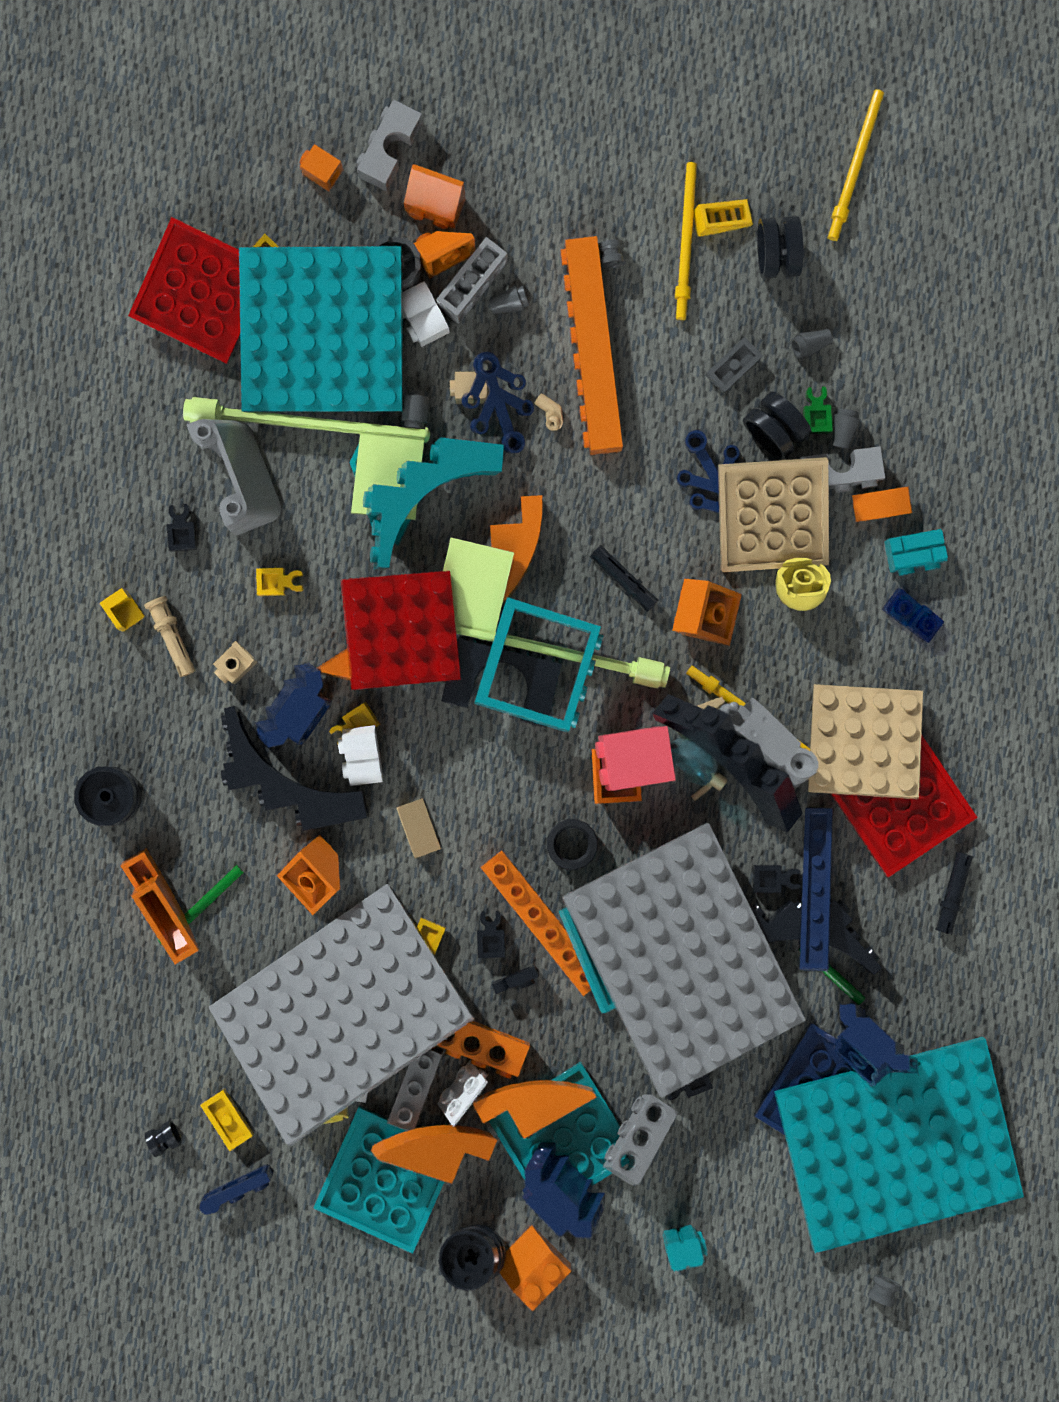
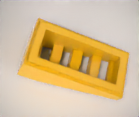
M747 199L698 204L694 209L693 217L698 237L753 225ZM735 208H739L741 220H737ZM726 210L729 211L730 221H727ZM716 212H718L719 222L717 223L714 215Z

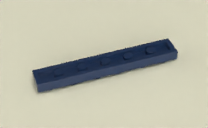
M805 808L800 970L829 971L832 808Z

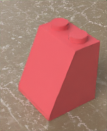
M656 726L598 736L599 742L595 743L597 757L602 760L603 769L599 770L601 784L602 786L605 785L606 790L612 791L676 781L668 726Z

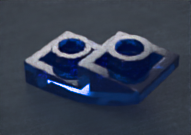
M900 588L896 589L882 608L890 617L927 643L932 640L945 622L926 605L919 604Z

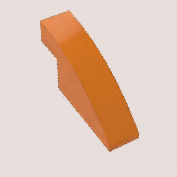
M542 495L521 496L522 523L490 525L491 547L514 552L502 606L505 604L507 597L510 598L519 587L535 555L542 524Z
M147 848L123 861L121 868L135 888L131 897L174 964L199 951L193 933L174 894Z
M526 1081L489 1091L477 1097L473 1101V1106L483 1123L508 1110L525 1139L596 1098V1094L591 1087L566 1081Z
M435 1125L416 1128L394 1135L373 1145L371 1151L378 1160L452 1184L464 1154L467 1153L489 1161L497 1139L490 1132L473 1127Z

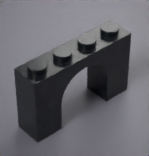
M465 635L463 639L457 638L461 679L446 681L441 699L443 703L469 708L475 680L486 667L493 642H490L489 646L479 644V639ZM504 645L498 663H507L516 667L523 674L527 683V695L523 708L549 716L562 664L557 663L558 658L548 655H542L541 659L531 657L532 652L516 648L515 652L507 651ZM520 719V722L532 724L544 728L547 727L525 719Z

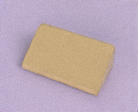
M423 798L397 807L414 858L441 849Z

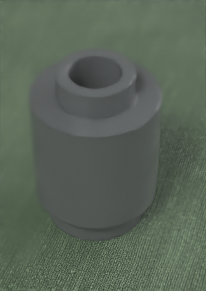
M408 391V395L403 396V412L401 414V423H404L403 427L425 429V425L428 424L429 398L424 396V392Z

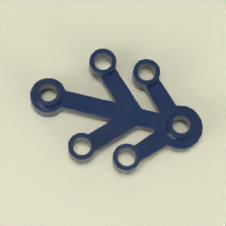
M479 353L473 363L476 377L470 391L462 396V405L467 409L478 407L480 404L479 395L485 382L489 392L478 418L471 421L470 429L474 434L486 433L489 428V419L495 408L504 435L501 440V444L504 445L503 449L508 453H519L525 446V438L520 432H514L505 403L515 408L521 416L531 415L534 411V404L530 400H522L500 388L497 378L508 382V387L511 390L518 391L525 387V377L521 374H513L500 367V362L493 353ZM484 361H486V362L488 363V369H487V370H484V369H483V362H484ZM515 378L519 379L520 384L518 387L514 385ZM470 395L474 399V403L472 405L468 403V397ZM524 403L528 406L526 413L522 410ZM479 421L482 423L480 431L476 427ZM510 437L514 441L512 447L508 445V440Z
M693 430L686 436L685 447L689 452L696 454L709 479L692 475L688 470H682L677 475V483L681 487L690 485L717 493L719 496L718 471L705 449L707 444L706 435L702 431ZM696 438L700 441V446L693 447L690 441ZM728 445L723 451V464H734L738 459L740 451L737 446ZM728 449L735 450L736 456L734 458L727 456ZM687 474L690 481L683 483L680 480V476ZM695 493L691 496L689 505L692 509H705L719 513V502L705 499L704 495L700 493ZM693 498H701L702 505L695 506L693 504Z

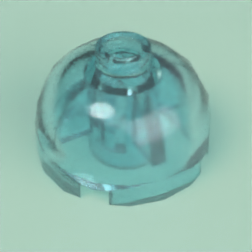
M682 735L676 738L670 744L674 771L676 766H678L688 774L684 777L688 781L702 786L710 783L719 767V762L687 737Z

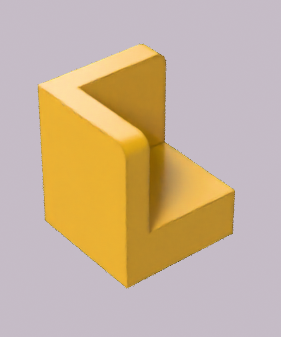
M123 588L100 602V605L119 631L124 632L144 618V614L129 592Z

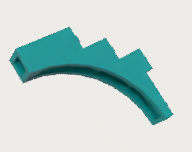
M441 437L435 442V445L432 444L430 449V460L434 461L433 464L406 461L402 464V468H398L397 484H400V487L376 484L370 486L368 491L364 492L363 507L367 508L366 515L377 516V519H374L372 523V536H376L375 546H372L370 551V562L374 563L373 570L385 571L390 567L392 549L399 529L411 509L427 493L455 479L474 475L491 476L502 472L504 445Z

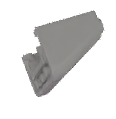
M200 419L187 424L192 440L202 450L206 448L212 449L219 457L223 458L235 489V494L227 496L220 503V514L225 527L237 536L275 521L281 514V504L250 426L241 421Z

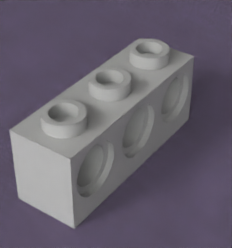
M486 237L436 299L439 309L459 324L508 263L507 252Z
M435 1047V1049H430L409 1064L388 1119V1124L407 1131L415 1128L444 1050Z
M642 1095V1097H638L631 1108L633 1111L628 1121L626 1120L621 1125L618 1131L620 1136L615 1145H611L605 1154L606 1162L603 1167L628 1184H640L678 1114L676 1110L653 1095ZM650 1107H653L656 1113L653 1121L648 1118ZM637 1131H640L642 1134V1142L639 1145L634 1140ZM624 1155L629 1158V1165L625 1170L621 1166V1159Z

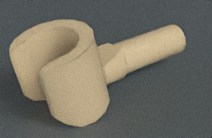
M714 773L708 782L691 797L696 801L708 792L712 786L720 791L727 783V779L720 773Z

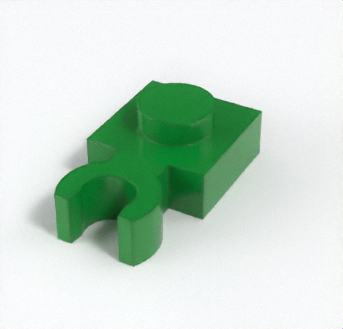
M808 387L805 393L806 400L810 403V406L803 407V416L811 427V434H828L833 431L831 405H823V401L827 396L826 387L820 389V397L812 395V387Z

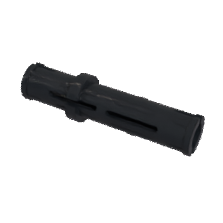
M602 545L591 554L590 558L626 591L625 594L628 597L631 596L646 612L650 611L659 601L642 585L643 581L640 578L637 580Z
M956 852L944 901H941L939 905L942 908L937 927L935 928L936 931L950 935L953 934L957 914L962 909L960 903L973 859L971 855Z

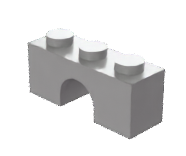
M394 99L390 107L386 106L382 111L380 117L381 124L378 130L374 129L368 140L369 147L366 153L360 154L356 163L360 179L388 192L399 171L398 160L387 155L385 152L386 148L395 141H402L412 146L423 124L422 113Z
M881 446L853 450L849 455L850 470L845 473L834 471L828 461L829 489H835L836 493L851 491V486L862 485V489L878 487V483L885 479ZM827 454L812 455V456L800 457V459L824 458V457H826V458L828 459V455H827Z

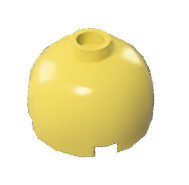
M789 559L783 563L782 568L777 572L776 593L782 603L791 609L798 611L814 609L827 596L831 584L830 573L822 564L819 567L812 564V559Z

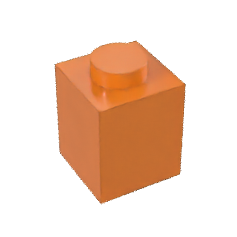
M315 144L310 151L306 150L300 159L302 174L327 191H330L343 172L341 161Z

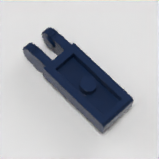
M266 1164L204 1194L199 1204L200 1211L204 1215H211V1213L218 1212L221 1204L227 1201L232 1204L245 1196L244 1194L251 1190H254V1192L263 1190L269 1185L273 1176L270 1165Z

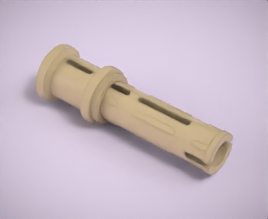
M162 596L146 603L144 606L145 609H149L155 622L154 629L161 633L179 676L182 678L194 673L196 669L176 628L177 619L172 616L166 603L168 598L167 596Z

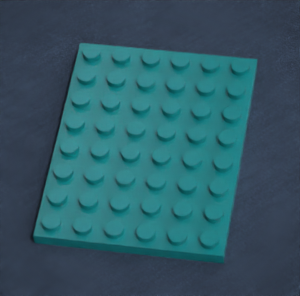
M979 1037L911 1055L918 1058V1074L890 1073L872 1087L853 1070L774 1091L812 1249L815 1253L1024 1197L986 1038Z

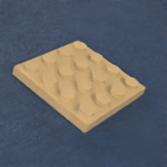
M826 457L718 465L720 559L722 572L782 568L785 561L793 558L812 559V564L820 566V564L823 566L829 565L828 459Z
M814 684L810 751L817 757L819 763L816 773L808 779V792L918 799L923 691Z

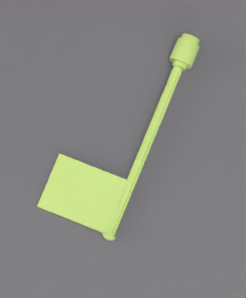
M192 397V399L185 400L183 408V418L185 421H190V423L200 419L235 420L360 434L351 510L353 514L366 515L367 508L363 507V495L373 484L400 487V484H397L398 468H402V464L406 461L422 462L424 443H427L430 439V431L427 427L425 429L266 412H242V410L224 408L217 399ZM417 504L411 509L406 519L416 520Z
M450 538L443 571H450L456 634L490 642L494 641L514 552ZM507 634L504 643L507 646L580 663L584 654L582 651ZM592 655V660L596 661L595 666L629 674V677H633V683L656 689L666 687L670 667L664 666L663 662L638 657L637 662L632 661V663L599 655Z

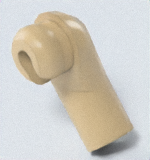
M541 393L534 404L546 412L547 428L551 431L559 430L564 422L562 407Z

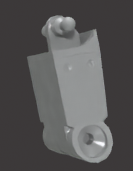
M753 697L744 706L731 702L720 707L719 710L730 714L737 735L760 745L767 765L789 774L794 790L818 770L819 762L817 757L811 751L801 748V742Z

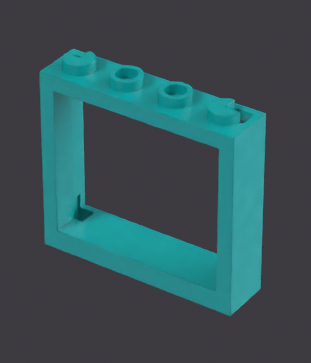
M507 597L474 704L568 733L570 727L576 728L580 712H576L578 701L584 702L588 687L584 686L586 675L591 676L596 661L592 660L594 649H600L604 636L599 634L601 626ZM514 610L590 633L564 720L488 697Z

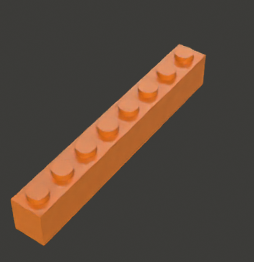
M597 236L565 240V249H560L562 266L567 265L568 275L563 277L565 292L570 291L571 301H567L568 318L573 317L574 327H570L571 343H576L577 353L573 354L574 369H580L581 379L576 380L578 396L583 395L584 402L583 406H579L581 422H586L587 432H582L584 448H589L590 455L622 451L623 444Z

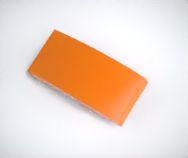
M909 486L852 495L856 522L912 513Z

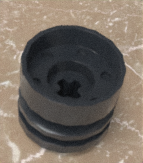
M480 1224L467 1226L448 1237L440 1248L438 1258L440 1272L446 1282L456 1289L464 1291L479 1289L498 1276L503 1269L506 1259L505 1245L499 1234L489 1226ZM479 1252L480 1257L473 1258L472 1253Z

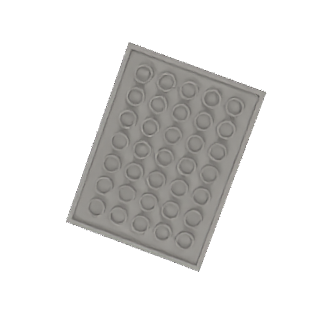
M705 823L562 896L659 1097L662 1098L806 1021L709 823Z
M389 884L371 894L208 1007L287 1146H292L474 1019Z

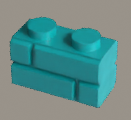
M937 529L887 539L884 545L890 573L898 572L899 576H905L915 573L914 568L924 567L925 571L940 569L941 563L948 560L943 531Z
M692 1225L679 1227V1230L674 1228L663 1231L662 1235L670 1267L674 1272L684 1270L688 1265L690 1268L703 1265V1256L708 1255L701 1231L696 1232Z

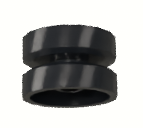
M799 216L783 217L780 227L775 218L759 219L757 227V255L759 273L762 279L776 278L780 267L786 277L801 275L804 245Z
M770 391L759 403L761 410L753 408L743 418V423L751 436L768 453L779 460H785L795 450L793 442L801 444L812 431L807 420L793 404L780 394Z
M96 767L87 771L78 780L74 790V803L78 813L87 822L97 826L120 825L129 821L138 812L142 802V790L138 780L129 771L119 767ZM107 791L111 795L108 801H106L105 797L108 796V794L106 793Z

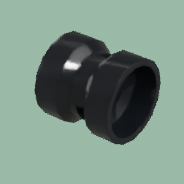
M171 1120L163 1123L160 1129H151L144 1134L148 1149L154 1157L164 1154L168 1148L175 1149L182 1145L181 1136Z

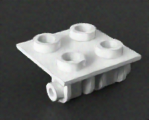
M471 1060L466 1066L460 1068L456 1079L449 1088L442 1092L437 1103L453 1127L488 1083L486 1080L488 1074L480 1068L478 1070L475 1065L470 1063Z

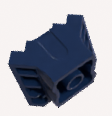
M310 663L294 666L296 678L284 680V687L271 706L265 707L268 720L255 722L258 738L267 747L283 745L287 738L303 745L331 706L332 700L319 692L323 687L321 672Z
M854 1004L840 1005V1020L846 1029L837 1036L839 1042L835 1045L836 1053L871 1087L875 1086L890 1073L918 1074V1058L904 1055V1045L889 1037L880 1028L878 1021L866 1018L865 1009Z
M540 1142L525 1168L526 1187L522 1190L524 1192L523 1199L559 1237H562L569 1230L576 1238H591L605 1209V1193L592 1192V1179H586L569 1161V1155H556V1142Z

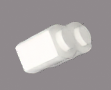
M425 281L402 292L403 319L406 318L410 324V327L406 329L413 343L418 341L421 347L450 333L449 327Z
M375 725L343 729L342 738H338L339 753L345 754L346 762L342 763L344 779L349 778L350 786L383 782L382 763Z

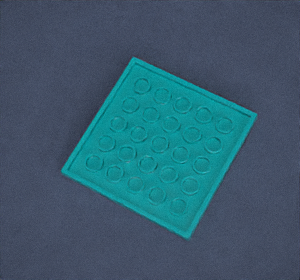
M239 247L242 412H403L402 247Z

